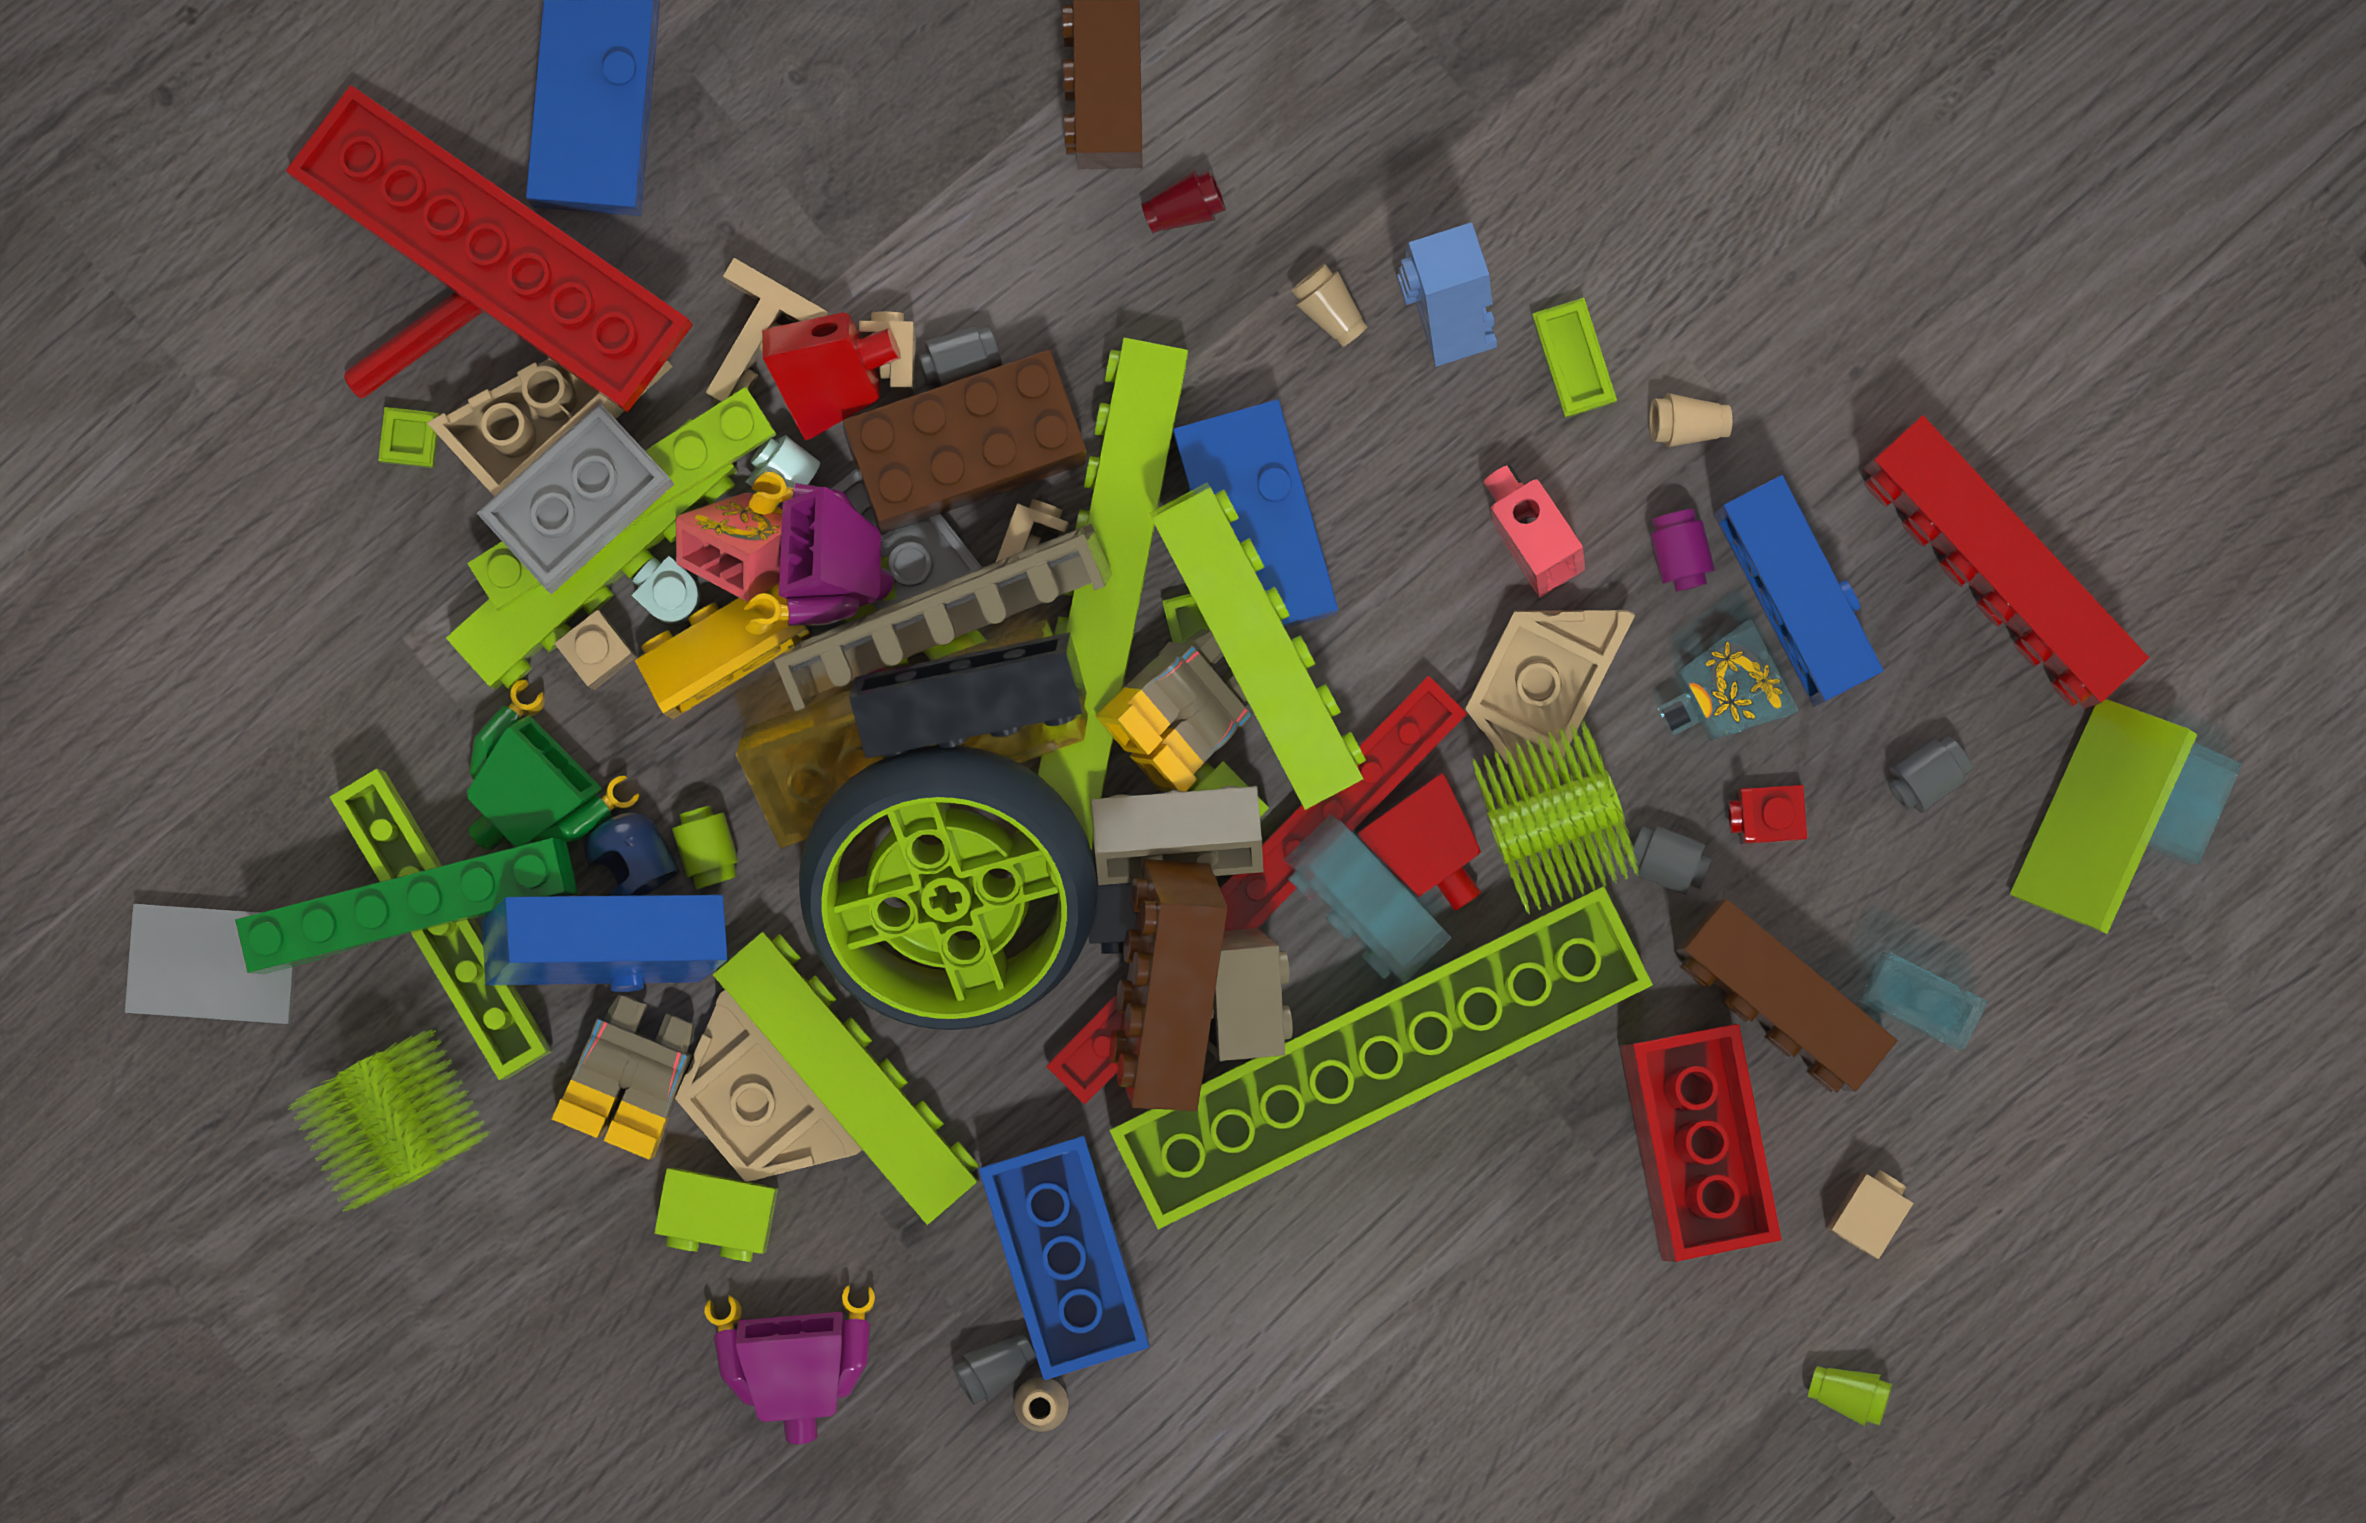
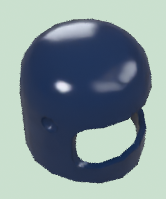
M624 813L614 816L596 827L586 839L584 849L589 867L604 865L610 869L617 881L618 886L606 896H643L665 884L680 872L658 828L649 817L641 813Z

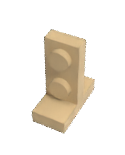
M733 258L723 275L727 284L759 302L706 391L709 398L717 403H721L744 387H747L749 392L751 391L758 377V374L753 372L752 369L762 353V331L782 326L779 322L783 316L796 323L830 315L826 310L736 258Z

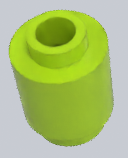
M711 805L679 814L682 825L672 828L686 877L693 878L696 889L738 877L734 864L738 863L739 859L724 812L713 815Z

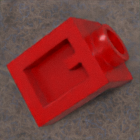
M1804 785L1740 788L1736 790L1737 800L1728 801L1730 833H1739L1740 844L1807 840Z

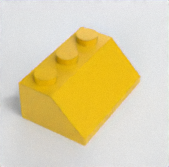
M779 583L765 592L775 597L779 604H787V599L779 596ZM738 597V599L721 609L716 602L700 609L688 618L692 626L674 637L667 630L650 639L641 646L645 654L637 658L635 662L662 713L671 719H675L789 650L788 646L810 638L813 635L807 625L788 626L787 620L776 621L763 634H751L745 629V626L753 619H766V617L758 609L745 610L744 607L748 602Z

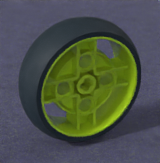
M936 745L915 748L906 754L891 759L883 758L852 776L835 792L817 817L806 839L800 863L799 895L803 920L815 951L828 971L852 996L880 1014L902 1023L937 1030H961L987 1026L1011 1018L1043 999L1057 987L1077 961L1089 937L1097 904V880L1093 856L1081 824L1067 803L1046 781L1018 762L991 751L961 745L952 748H938ZM949 803L968 805L988 811L1010 822L1021 830L1022 833L1010 836L1002 827L987 817L964 809L950 808ZM888 814L893 829L874 851L866 876L839 883V865L849 843L866 826ZM930 834L938 837L942 843L927 845L921 842L918 837ZM1002 868L1009 871L1013 876L999 879L993 877L988 871ZM1058 893L1056 913L1048 928L1028 948L1016 956L1006 959L1003 947L1011 940L1022 924L1028 910L1029 901ZM896 897L905 901L907 905L896 908L888 905L884 900ZM969 931L978 938L965 941L959 939L954 933ZM886 940L904 956L925 965L945 968L946 971L931 969L905 961L888 952L877 943Z

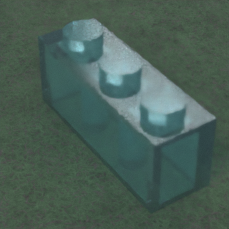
M1331 814L1284 859L1295 872L1288 878L1291 884L1310 903L1318 896L1332 910L1325 919L1347 941L1354 934L1368 948L1362 955V958L1383 979L1392 973L1405 984L1452 938L1340 820Z

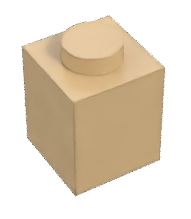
M599 610L595 611L554 643L585 684L593 690H596L637 658L607 617Z
M1878 1170L1874 1178L1866 1173H1860L1826 1228L1869 1256L1879 1259L1914 1203L1902 1196L1907 1187L1881 1170Z

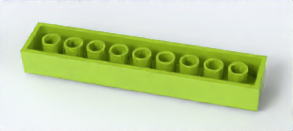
M1603 886L1286 1042L1285 1055L1253 1058L1201 1084L1198 1111L1150 1109L1109 1131L1159 1230L1653 984Z

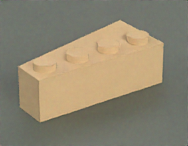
M549 358L538 365L534 362L517 372V377L492 391L484 390L468 399L469 403L448 415L443 413L427 422V424L495 497L599 403L615 419L624 410ZM668 360L642 394L673 367Z

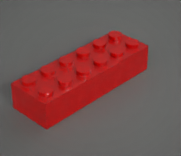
M1924 415L1911 424L1862 470L1869 478L1864 483L1868 491L1883 506L1887 507L1890 503L1895 505L1906 517L1901 524L1907 533L1922 547L1930 543L1944 558L1939 562V566L1945 574L1960 587L1967 583L1981 598L1976 602L1979 610L1995 626L1999 627L2003 622L2018 637L2013 643L2018 652L2034 667L2041 662L2055 677L2050 683L2051 686L2070 706L2074 707L2079 703L2086 709L2102 703L2150 658Z

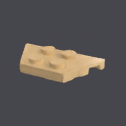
M1514 610L1465 709L1492 742L1494 748L1506 764L1509 765L1505 750L1507 747L1512 759L1515 760L1519 776L1521 774L1525 787L1528 784L1521 770L1522 766L1518 758L1516 743L1519 744L1526 762L1529 763L1533 780L1534 778L1536 780L1538 792L1542 793L1535 776L1536 772L1530 760L1531 756L1527 748L1528 739L1530 744L1532 743L1534 752L1537 753L1540 765L1543 766L1547 784L1551 783L1543 764L1544 759L1539 749L1538 739L1541 737L1543 744L1545 743L1556 772L1558 765L1552 753L1553 749L1549 741V734L1551 732L1552 737L1554 736L1563 758L1565 750L1561 743L1560 733L1563 729L1565 737L1567 735L1570 744L1573 739L1570 725L1572 724L1573 728H1576V731L1578 730L1581 720H1583L1635 617V613L1629 610Z
M726 990L721 992L675 1099L745 1182L860 1153L862 1148Z

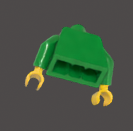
M519 680L513 685L510 694L512 703L508 707L501 706L475 736L469 773L474 781L466 794L468 800L482 814L468 830L471 838L479 846L487 850H493L504 837L516 847L526 845L531 841L538 842L550 838L565 840L566 843L578 841L592 832L601 823L610 819V811L613 809H629L637 802L639 797L638 793L630 801L623 803L614 798V786L628 778L626 776L614 778L608 784L605 795L602 798L595 796L602 788L531 717L543 709L545 705L544 693L541 692L536 700L528 705L518 701L519 695L529 685L528 680Z

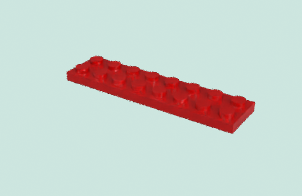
M352 85L349 86L285 170L295 181L627 413L693 326L691 321L683 314Z

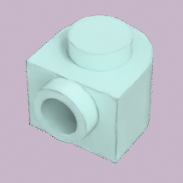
M787 435L776 440L771 438L763 443L752 457L750 463L755 466V470L746 482L753 486L761 474L774 472L784 479L786 487L794 488L795 483L808 485L816 474L820 461ZM779 502L778 507L782 508L783 503Z
M670 556L662 563L655 557L652 558L633 579V582L639 588L632 596L653 616L664 623L680 624L686 622L700 607L701 591L698 583L681 566L677 565V562Z

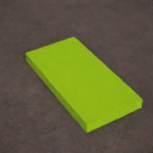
M2108 699L2095 705L2010 895L2025 903L2108 934L2197 734L2186 727Z

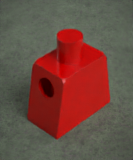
M844 312L762 331V358L805 441L876 402L880 397L877 368L901 359L897 341L889 328L861 338L851 316Z
M1442 773L1356 834L1359 841L1417 898L1434 886H1437L1454 911H1457L1482 893L1463 867L1482 852L1447 779Z

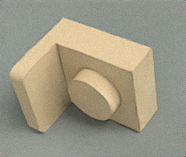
M872 312L871 321H859V334L861 338L889 328L897 341L901 359L880 367L881 379H890V387L893 393H915L916 327L914 322L904 321V313Z
M1032 499L1029 507L1017 504L996 562L1039 545L1041 537L1033 535L1035 526L1059 535L1066 534L1070 526L1069 522L1060 519L1063 510Z

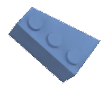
M1473 223L1464 224L1409 242L1404 259L1400 260L1401 266L1398 267L1399 274H1396L1405 305L1412 303L1416 305L1435 367L1497 348V340L1492 330V327L1495 326L1492 311L1487 313L1485 308L1493 304L1490 277Z

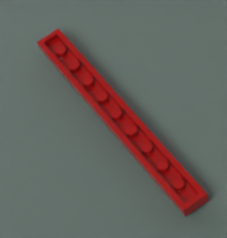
M1429 675L1359 746L1366 759L1365 762L1357 765L1363 780L1306 810L1301 805L1262 845L1264 872L1234 874L1220 888L1228 907L1224 931L1258 928L1468 714ZM1117 994L1046 1066L1084 1104L1118 1070V1065L1110 1062L1109 1055L1112 1031H1120L1123 1014L1117 1011Z

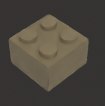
M1258 928L1224 931L1207 1049L1219 1061L1285 1055L1284 1039L1292 1038L1291 1011L1288 1005L1282 1006L1281 989L1282 984L1289 983L1288 957L1285 951H1279L1278 944Z

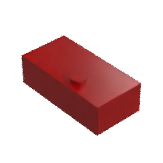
M1723 1025L1621 1045L1620 1051L1662 1261L1678 1262L1782 1241L1740 1025Z

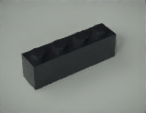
M1071 632L857 676L854 678L849 700L866 758L882 755L884 759H891L906 754L915 748L934 744L938 748H952L963 744L969 737L988 733L992 737L1009 736L1017 733L1026 725L1044 722L1046 726L1066 724L1074 720L1077 715L1083 714L1087 692Z

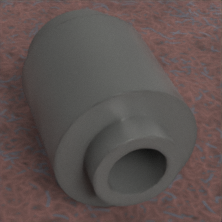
M973 325L925 341L927 353L918 355L921 370L928 386L938 384V387L1002 366L999 350L989 326L977 330Z
M1946 735L1939 741L1934 738L1892 767L1890 772L1894 780L1888 786L1895 799L1904 809L1909 810L1914 807L1923 813L1964 784V776L1970 773L1973 767L1960 745L1952 737Z
M1642 826L1633 850L1637 860L1636 865L1639 870V877L1684 895L1687 894L1690 885L1701 889L1712 858L1702 855L1706 844L1661 826H1657L1656 830Z

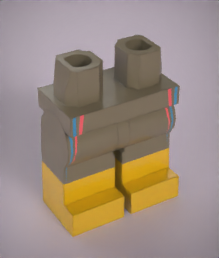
M1206 629L1199 630L1183 644L1169 642L1158 653L1160 656L1151 661L1095 715L1125 751L1133 752L1130 755L1132 760L1158 790L1162 792L1172 790L1186 792L1197 780L1194 774L1233 736L1237 727H1243L1252 717L1251 713L1245 708L1249 703L1231 668L1222 678L1212 669L1224 655L1211 630Z
M621 993L609 1008L606 1017L596 1020L591 1036L582 1052L565 1094L559 1101L552 1120L599 1138L604 1135L621 1091L625 1089L624 1096L614 1120L611 1121L604 1141L650 1160L656 1155L676 1102L675 1097L694 1055L689 1053L688 1049L692 1041L695 1023L671 1013H666L655 1039L637 1031L648 1004Z

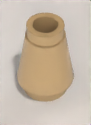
M1326 264L1315 269L1291 290L1298 299L1295 305L1332 338L1336 339L1342 347L1349 344L1368 328L1362 320V316L1339 272L1332 273Z
M1667 393L1664 399L1655 398L1651 402L1649 411L1650 437L1653 442H1663L1666 448L1718 439L1719 437H1729L1731 434L1732 410L1730 405H1720L1719 403Z
M1035 1377L1023 1383L1014 1399V1410L1018 1420L1028 1429L1037 1432L1049 1431L1059 1426L1065 1419L1069 1407L1068 1396L1064 1388L1053 1379L1043 1380V1377ZM1037 1397L1045 1398L1050 1403L1051 1411L1049 1414L1037 1417L1031 1413L1030 1402Z

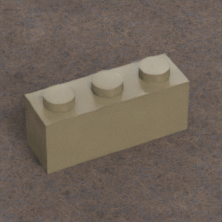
M1225 786L1215 790L1190 792L1172 790L1163 794L1140 796L1114 795L1109 798L1091 799L1098 885L1132 883L1135 878L1142 879L1144 859L1210 863L1215 876L1264 872L1257 786L1241 788Z

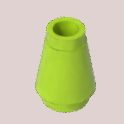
M1817 1366L1807 1397L1818 1400L1819 1403L1864 1427L1867 1422L1880 1426L1893 1384L1880 1380L1881 1374L1835 1368L1827 1369Z

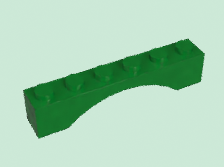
M550 838L235 919L247 973L268 974L315 962L345 951L409 933L486 916L505 897L572 896L578 894L566 841Z

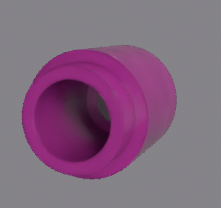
M1686 509L1653 518L1652 523L1655 532L1650 533L1662 584L1673 583L1675 592L1706 585L1705 574L1714 572L1715 567L1703 520L1697 521L1694 509Z

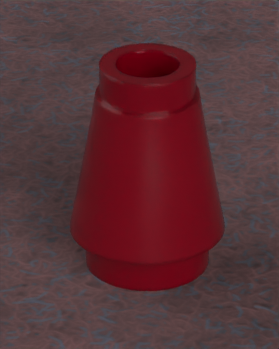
M1194 170L1153 196L1151 200L1141 203L1145 219L1153 234L1161 230L1166 231L1215 221V215L1226 210L1222 194L1210 170L1200 174Z

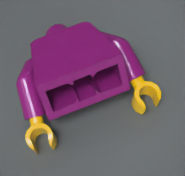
M765 472L756 479L752 489L761 492L755 493L749 501V507L754 512L763 515L771 514L779 502L783 503L779 596L787 599V604H779L775 597L766 593L753 597L744 609H758L764 613L766 619L757 618L751 620L745 626L748 632L756 635L763 634L776 621L787 620L788 626L830 624L854 616L859 607L882 600L890 593L894 582L891 572L880 567L881 534L878 528L856 511L842 491L829 489L825 486L817 487L795 483L794 488L786 487L784 479L774 472Z
M850 1285L844 1289L842 1306L849 1313V1319L844 1322L842 1312L740 1320L742 1315L741 1306L734 1297L729 1295L730 1315L724 1320H718L715 1315L714 1302L709 1300L706 1303L704 1312L706 1318L718 1328V1333L714 1335V1343L722 1380L743 1404L754 1406L757 1418L760 1421H783L787 1442L791 1444H806L817 1439L816 1418L830 1417L836 1414L837 1399L844 1398L852 1393L866 1368L869 1352L870 1323L865 1321V1315L873 1308L875 1301L874 1291L870 1286L868 1288L869 1302L862 1308H855L850 1305L848 1301ZM738 1322V1329L735 1330L734 1325Z

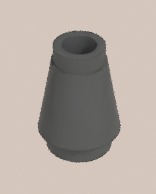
M1021 1333L1014 1338L963 1354V1361L952 1368L966 1396L975 1405L984 1399L988 1403L1026 1372L1030 1366L1037 1363L1038 1360L1030 1343Z

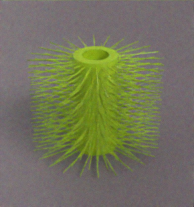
M1585 722L1583 726L1581 724L1584 732L1582 734L1588 746L1587 751L1593 764L1591 763L1593 773L1587 751H1584L1580 736L1578 737L1576 728H1573V725L1571 727V735L1579 756L1577 758L1579 761L1578 765L1567 735L1565 737L1563 729L1560 733L1561 743L1566 753L1565 757L1572 771L1570 776L1565 758H1562L1559 745L1556 744L1551 732L1549 734V741L1553 749L1552 753L1559 768L1557 770L1564 783L1562 786L1560 785L1557 770L1555 772L1550 754L1548 755L1545 743L1543 744L1541 737L1538 739L1541 748L1540 752L1544 759L1543 764L1552 783L1547 784L1543 766L1540 765L1537 753L1534 752L1529 739L1527 741V748L1542 793L1538 792L1535 778L1533 780L1529 763L1526 762L1524 753L1517 743L1516 749L1523 769L1522 773L1528 784L1526 786L1528 789L1527 795L1521 774L1519 776L1515 760L1512 759L1508 749L1506 750V757L1514 779L1513 783L1521 800L1517 801L1507 771L1504 769L1502 760L1496 751H1494L1497 761L1496 765L1507 793L1506 797L1509 805H1507L1506 799L1504 802L1499 781L1497 783L1493 768L1491 769L1486 756L1484 757V764L1493 788V794L1499 805L1498 809L1494 807L1491 793L1489 794L1480 768L1477 766V763L1474 765L1475 774L1480 784L1479 788L1485 800L1483 802L1488 810L1486 814L1494 840L1504 864L1508 865L1511 879L1513 877L1517 893L1520 895L1522 904L1528 913L1530 911L1527 904L1528 900L1518 874L1519 870L1514 862L1516 860L1518 861V866H1521L1525 883L1527 882L1536 906L1540 904L1532 880V873L1526 862L1527 856H1529L1532 870L1535 871L1544 898L1547 899L1550 906V893L1546 885L1547 881L1540 867V860L1536 854L1538 852L1540 858L1542 857L1552 888L1555 889L1560 902H1563L1558 886L1560 884L1547 852L1549 848L1551 849L1554 863L1556 861L1560 878L1563 879L1565 888L1572 899V885L1567 875L1569 873L1561 857L1562 853L1558 845L1561 846V850L1563 847L1568 867L1570 866L1574 881L1576 880L1582 895L1585 894L1584 886L1576 865L1577 860L1569 845L1570 841L1573 843L1575 855H1578L1587 882L1590 883L1591 889L1594 891L1593 875L1589 868L1590 863L1584 852L1583 837L1589 859H1592L1595 872L1598 873L1600 882L1603 883L1604 887L1606 886L1605 876L1597 853L1599 854L1598 846L1609 875L1611 873L1613 882L1615 880V883H1617L1614 872L1616 870L1610 858L1611 853L1605 840L1607 841L1605 831L1611 852L1613 850L1617 866L1619 864L1625 879L1628 878L1626 874L1628 871L1619 847V836L1630 866L1633 867L1634 872L1637 868V860L1633 853L1634 848L1628 837L1629 831L1624 824L1625 819L1619 798L1607 770H1604L1601 754L1599 758L1594 739L1592 740L1589 728L1587 730ZM1580 765H1581L1582 770H1583V772H1584V774H1585V776H1586V777H1584V778L1582 777ZM1613 827L1616 828L1617 836L1613 830ZM1592 833H1594V837H1595V841H1596L1597 848H1596V846H1595V844H1594V841H1593V839H1592V837H1591V835L1593 836Z
M435 1031L421 1036L417 1035L407 1041L409 1039L407 1038L391 1050L389 1049L396 1043L383 1052L378 1053L377 1051L374 1055L358 1061L344 1071L338 1072L339 1074L335 1078L321 1082L331 1081L307 1091L313 1092L296 1099L299 1101L289 1105L292 1106L289 1109L297 1105H303L302 1107L316 1100L310 1104L313 1106L305 1109L307 1111L298 1115L300 1117L297 1119L303 1116L307 1117L314 1113L313 1115L320 1113L308 1119L311 1121L303 1124L308 1126L305 1129L312 1125L315 1127L327 1120L322 1124L324 1126L308 1133L309 1136L304 1139L310 1136L314 1137L316 1135L332 1133L322 1138L324 1140L314 1144L313 1146L315 1147L310 1150L336 1141L328 1147L330 1149L320 1153L322 1154L321 1156L344 1153L334 1158L336 1160L322 1166V1168L325 1166L337 1167L346 1162L345 1165L339 1167L342 1169L336 1171L338 1173L326 1178V1180L335 1177L339 1178L344 1174H354L339 1181L342 1183L336 1185L338 1187L333 1190H339L346 1185L350 1186L355 1182L359 1183L362 1180H366L351 1187V1190L341 1194L342 1197L337 1199L339 1201L344 1199L345 1201L355 1194L363 1195L350 1202L351 1204L348 1205L350 1209H356L366 1202H372L384 1193L387 1195L394 1189L402 1188L419 1180L442 1166L444 1162L454 1159L451 1157L471 1149L468 1147L481 1142V1139L484 1138V1135L476 1134L463 1143H454L469 1136L467 1134L479 1129V1126L484 1123H474L462 1129L457 1128L470 1122L471 1120L468 1118L479 1113V1111L476 1113L472 1112L467 1116L463 1115L456 1119L454 1115L470 1108L468 1107L469 1105L461 1104L454 1109L446 1108L452 1105L450 1103L467 1095L465 1093L453 1094L443 1100L445 1098L443 1095L459 1088L452 1087L459 1082L451 1083L444 1088L433 1089L441 1085L439 1083L456 1075L450 1074L446 1076L443 1073L435 1079L432 1076L448 1068L445 1066L452 1062L442 1065L438 1064L431 1069H422L439 1061L436 1059L445 1055L443 1053L447 1052V1050L434 1055L425 1054L437 1048L436 1045L441 1042L435 1045L430 1042L418 1049L419 1047L411 1049L420 1044L424 1045V1042L428 1041L425 1039L433 1036L434 1034L432 1033ZM452 1118L456 1119V1120H454L453 1122L449 1121V1122L443 1123V1122L448 1121V1120H450V1119H452Z

